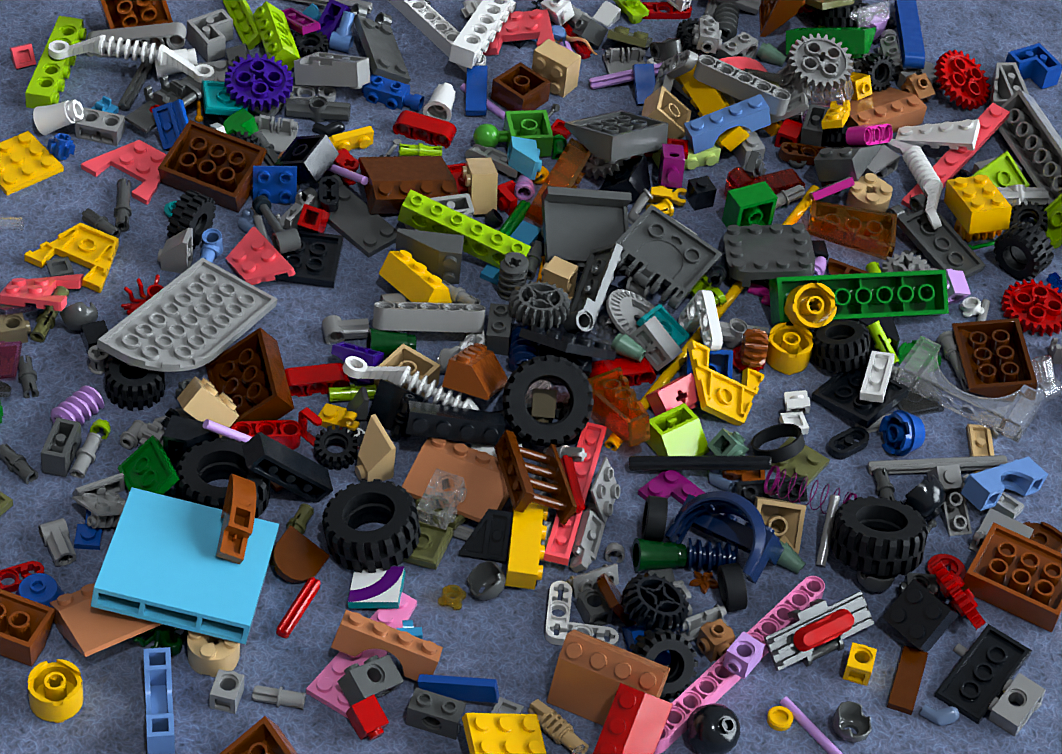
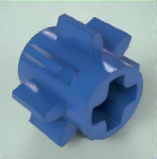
M57 133L53 139L48 140L47 148L49 153H52L58 160H66L69 154L74 155L75 151L74 140H71V137L67 134Z

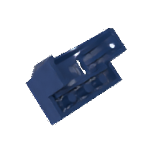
M712 491L697 497L689 494L665 534L670 542L681 544L692 526L714 538L729 543L731 546L735 547V545H738V549L750 554L743 573L747 575L746 579L755 584L767 562L775 566L784 551L783 546L779 542L780 538L774 534L775 531L771 527L764 524L758 509L746 498L727 491ZM733 515H736L747 522L745 523V525L737 522L738 519Z

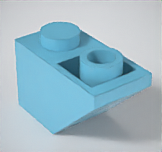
M511 136L507 151L508 165L529 179L535 180L537 172L540 173L542 167V160L539 159L540 149L537 148L536 140Z

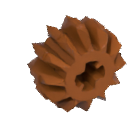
M754 328L745 331L740 347V360L743 365L752 368L763 366L767 357L769 343L766 331Z

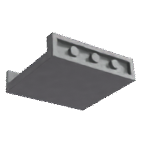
M547 186L541 195L545 263H549L554 256H557L577 265L578 272H583L591 250L614 244L629 229L627 206L632 201L631 193ZM626 259L619 269L615 268L614 272L618 275H625L626 268L632 262Z

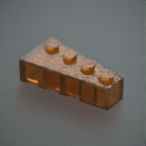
M573 138L570 139L526 212V217L543 226L541 195L547 186L577 188L574 183L579 185L584 176V173L581 171L592 154L583 144Z
M812 200L807 219V231L813 236L886 260L887 257L892 258L895 249L897 214Z
M621 367L588 378L589 384L592 386L594 398L592 414L629 447L637 446L651 439L649 415L641 401L636 398L634 389L630 388L627 377L623 376Z

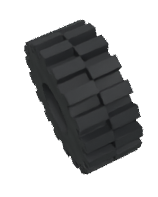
M854 0L852 5L823 11L813 7V22L820 26H833L834 28H837V26L850 27L853 24L858 25L862 17V0Z
M188 190L180 196L181 200H177L175 209L173 208L171 211L173 214L168 220L170 224L167 226L169 231L167 237L171 238L187 228H192L194 250L196 245H199L202 241L203 232L212 227L216 206L214 205L215 201L213 198L194 190Z

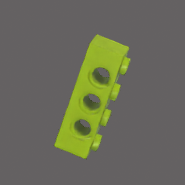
M265 1L262 6L256 9L253 17L268 59L274 56L275 62L282 60V66L287 65V71H290L294 67V60L301 57L284 12Z

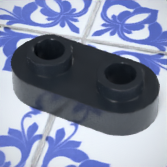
M851 427L830 439L827 448L828 453L836 459L848 458L866 448L869 441V433L864 428Z

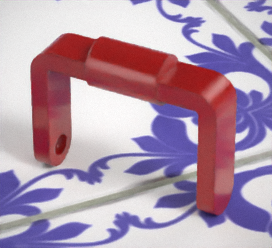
M306 407L299 412L298 423L301 426V437L314 446L316 438L307 431L308 420L315 426H320L322 419Z

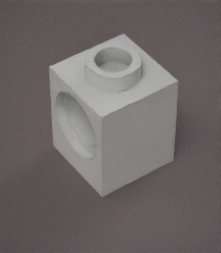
M219 669L209 694L210 708L235 714L244 691V675L238 674L235 671Z

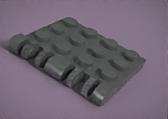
M652 204L615 242L623 247L621 260L616 269H619L628 259L632 263L626 268L625 275L630 277L637 267H640L632 280L644 289L652 283L654 278L657 280L651 286L650 293L655 294L662 284L667 286L668 288L663 292L660 300L665 303L670 298L667 305L674 310L678 308L684 298L721 259L723 254Z

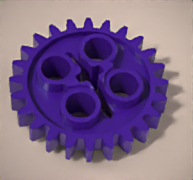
M256 53L255 58H252L247 54L246 60L239 57V63L233 61V66H228V72H225L224 86L226 87V93L230 94V99H236V105L242 102L243 108L245 109L249 105L251 106V111L255 107H259L260 111L263 110V107L271 110V105L278 108L279 102L285 103V98H290V92L293 90L292 72L287 71V65L282 66V60L275 62L274 56L267 59V55L264 54L262 58H259L258 53Z

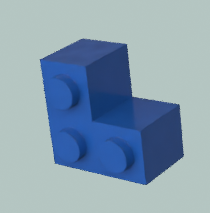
M1040 43L1008 52L1005 61L1016 62L1022 78H1031L1041 89L1057 85L1062 71V64Z

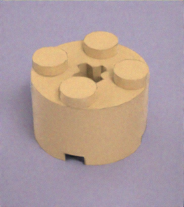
M866 173L858 181H854V186L850 187L846 200L847 210L851 215L860 220L878 221L885 217L893 188L884 180L877 178L876 174Z
M188 631L187 657L189 665L195 672L201 675H210V677H216L219 669L232 671L240 658V643Z

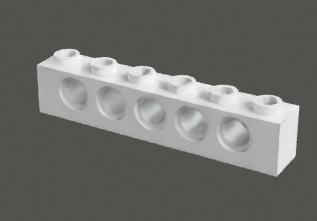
M482 0L452 43L449 61L470 69L473 68L476 62L479 63L483 52L486 53L489 43L494 41L496 32H500L503 22L506 23L509 13H513L516 2L513 0Z

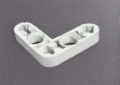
M699 290L680 313L678 323L687 332H694L700 325L704 346L709 347L710 351H718L722 348L723 338L714 295L711 290Z
M556 581L551 584L545 625V638L548 642L555 645H563L567 632L575 629L592 637L596 634V638L604 642V636H609L610 641L607 643L617 646L619 635L615 629L606 626L569 622L572 587L565 581ZM558 590H563L562 601L557 600ZM559 609L562 610L565 613V615L562 617H557L552 614V611ZM554 629L559 630V635H554Z

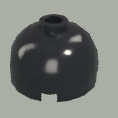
M934 474L931 475L932 481L923 480L905 495L907 499L903 505L911 506L924 519L930 517L933 520L941 514L943 510L940 507L946 499L945 488Z
M710 703L697 707L690 714L687 721V728H689L691 735L688 739L695 751L700 754H726L736 746L740 737L741 726L738 717L731 709L722 704Z

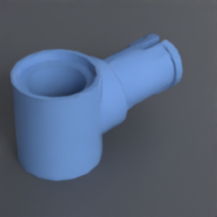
M343 11L339 28L331 34L329 49L350 53L349 48L353 47L354 36L351 32L355 17L354 13Z
M214 228L205 230L202 234L203 245L200 251V259L204 258L213 263V260L221 255L224 250L222 234L218 229Z

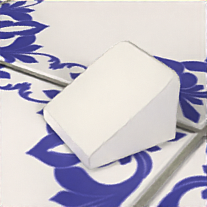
M605 1L593 18L596 22L608 28L620 19L621 9Z

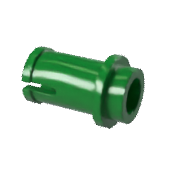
M555 135L553 137L552 157L553 159L556 158V160H565L566 158L565 147L567 140L562 135Z

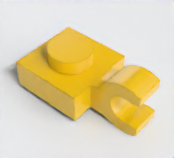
M651 186L650 193L653 199L650 198L648 202L660 203L662 199L667 198L672 204L684 206L686 200L680 199L678 195L685 196L687 190L678 188L672 192L673 189H667L665 186Z
M328 403L324 405L318 414L322 419L320 426L325 428L332 426V429H335V425H340V427H347L349 430L355 431L360 424L358 421H354L358 416L357 413Z

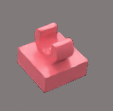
M31 43L10 48L15 69L36 64Z

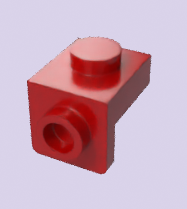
M513 180L502 183L497 187V207L501 211L504 210L509 216L516 208L518 201L514 196L516 183Z

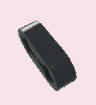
M326 176L319 181V208L331 213L336 211L339 206V182L334 177Z

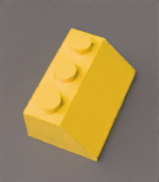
M405 250L389 251L379 275L411 302L452 303L449 288L442 283L439 277L427 271L425 265L415 261L411 253Z

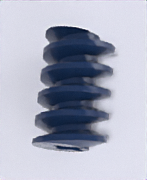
M521 325L511 332L508 365L512 372L523 362L538 356L539 343L519 337L521 328L531 329L530 326L523 327Z
M688 538L686 549L687 564L690 570L694 563H697L698 571H701L705 564L707 565L708 572H711L714 566L718 568L719 565L736 563L738 545H735L732 551L731 545L726 543L722 550L720 542H716L712 548L711 541H706L702 547L701 540L697 539L693 546L691 538Z

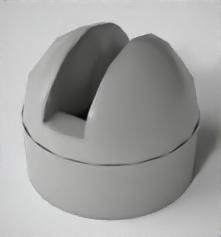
M617 542L610 543L605 549L606 561L612 562L610 558L612 555L610 553L614 551V556L618 557L616 562L621 563L625 558L623 546Z

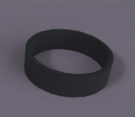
M784 423L770 426L757 433L751 441V446L755 456H770L771 463H778L798 455L803 450L805 441L799 426ZM796 437L793 442L778 449H759L764 443L777 438Z

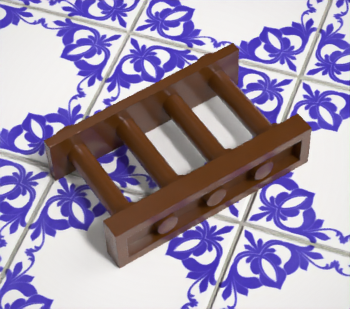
M505 430L494 449L514 510L523 513L531 503L549 507L557 511L560 523L565 525L569 518L575 514L577 505L556 446L550 444L544 454L526 449L518 445L514 432ZM523 458L539 462L541 467L524 462ZM528 473L546 479V482L530 478ZM533 489L550 493L552 498L536 494Z

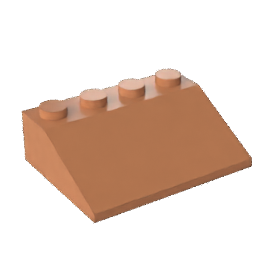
M886 87V90H874L871 95L860 100L845 99L850 102V115L844 126L890 124L892 132L895 133L898 132L900 127L922 124L927 106L915 94ZM844 100L837 102V104L843 105Z
M429 437L423 444L402 485L406 492L410 493L414 499H423L433 506L462 515L476 522L481 521L488 509L502 510L510 498L497 457L487 452L467 447L465 444Z
M87 584L79 591L60 595L57 600L49 603L51 608L56 609L54 616L56 628L85 657L162 625L91 607L95 584Z
M573 629L567 633L559 654L547 703L604 726L620 683L660 698L671 668Z

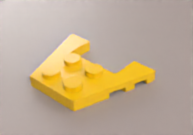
M80 222L60 233L56 240L40 244V248L32 252L29 250L24 254V259L28 263L43 268L46 265V261L50 260L54 255L69 257L70 261L91 269L82 279V286L101 293L119 246V238Z
M692 340L688 343L687 347L701 410L733 425L741 426L744 424L751 409L752 399L758 393V386L763 381L764 374L747 367L742 371V384L709 368L710 348Z

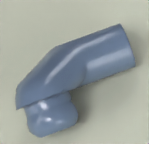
M248 208L243 209L238 221V227L245 233H248L254 227V211Z
M707 470L708 480L712 486L723 491H732L734 482L723 478L721 470Z
M925 704L920 712V716L938 726H945L958 720L959 711L953 706L935 710Z

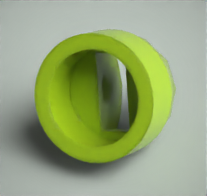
M96 420L92 424L90 432L97 433L100 431V428H103L105 435L101 439H107L111 431L110 423L106 420Z

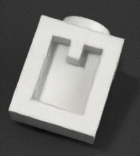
M806 390L784 393L786 413L803 411V414H807L810 412V398L807 396Z

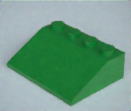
M820 27L786 30V55H788L792 44H795L797 39L801 40L802 36L808 39L809 34L816 38L817 33H819L821 38H824L826 34L828 35V40L835 38L836 44L842 42L841 48L847 47L846 54H852L851 58H863V54L869 53L876 33V27Z

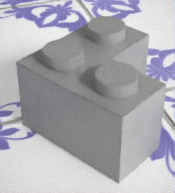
M224 9L187 20V40L207 62L226 57V41L233 39V19Z

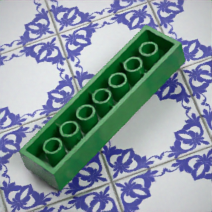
M946 270L795 276L769 279L772 324L791 323L784 312L787 296L794 288L808 283H822L832 290L836 298L835 305L837 306L836 314L832 319L834 321L860 320L861 318L873 317L900 318L949 314Z

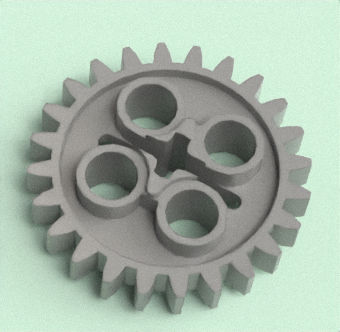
M817 33L816 38L809 34L808 39L802 36L801 40L797 39L795 44H792L787 56L789 58L787 65H790L789 71L794 72L792 77H799V84L802 82L806 83L805 88L811 85L813 91L818 87L821 92L824 91V88L831 92L833 87L838 90L840 85L844 86L846 81L849 80L853 70V61L850 60L852 54H846L848 48H841L842 42L836 44L835 38L828 40L827 34L824 38H821L819 33Z

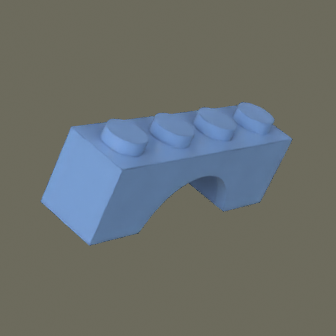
M759 94L684 123V130L688 145L693 153L697 154L714 147L718 137L730 128L744 126L753 132L771 125L770 109L762 95Z
M1028 456L1019 460L1016 459L1013 462L1000 464L994 468H987L978 473H971L964 481L965 485L961 494L977 509L982 511L996 506L1005 489L1015 491L1022 496L1039 491L1048 473Z
M170 647L144 649L147 753L175 754Z

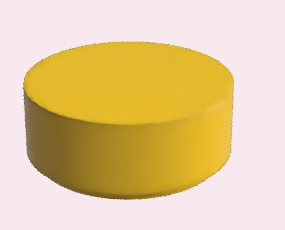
M775 706L768 711L767 723L771 728L777 731H785L791 727L793 714L788 708Z

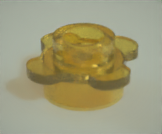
M457 585L445 586L442 589V597L438 598V604L440 606L452 607L454 610H460L462 608V600L466 598V592Z

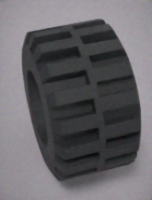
M1024 221L1014 224L1001 234L995 241V248L993 249L996 254L995 259L999 262V267L1003 268L1005 273L1010 274L1011 277L1018 278L1019 281H1029L1035 278L1051 264V259L1054 258V253L1052 252L1054 250L1053 245L1050 244L1051 240L1047 238L1044 230L1041 231L1039 226H1033L1032 223H1025Z
M831 321L825 326L816 328L812 333L813 357L815 364L821 369H826L830 372H847L864 366L870 359L868 328L857 321Z
M114 356L108 359L107 365L104 368L105 392L107 398H111L112 404L118 403V407L121 409L127 406L129 411H133V407H138V411L143 410V406L151 408L153 407V402L156 404L160 402V397L164 396L165 372L129 366Z
M654 628V632L651 630L644 631V637L638 635L635 638L638 642L635 645L631 643L629 647L632 649V653L654 661L656 656L662 651H670L671 663L669 668L671 669L660 698H665V696L675 697V692L683 693L685 691L683 687L685 685L689 687L692 684L689 680L691 677H696L697 674L694 671V667H698V661L693 659L697 654L695 650L691 649L692 644L685 640L684 637L667 629Z

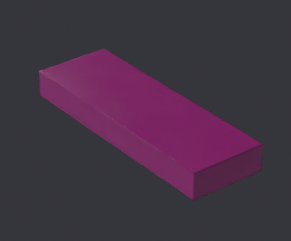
M293 8L281 10L285 14L289 28L302 35L321 29L318 21Z

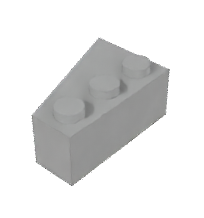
M1016 62L996 64L991 80L989 106L995 103L1001 107L1019 89L1029 95Z

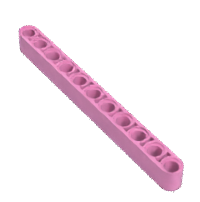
M817 576L806 577L747 632V634L765 644L761 659L769 652L764 637L796 622L794 618H789V612L795 609L803 611L811 607L810 602L822 599L825 583L821 578ZM726 653L672 702L671 712L654 754L663 753L688 729V718L697 707L716 703L741 679L740 676L731 673L723 666Z

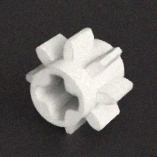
M465 0L463 2L464 8L461 11L465 18L473 15L482 0Z

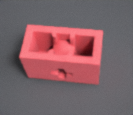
M692 373L680 376L646 395L655 416L683 403L690 409L698 406L696 402L699 401Z

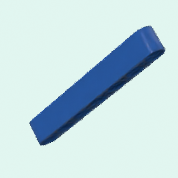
M895 0V19L903 68L924 69L925 50L916 0Z

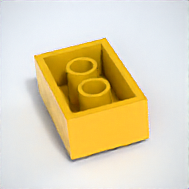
M979 174L973 177H957L947 180L944 202L968 234L1009 229L1012 206L987 175Z

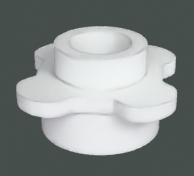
M968 297L960 304L964 317H975L978 314L984 313L981 301L976 297Z

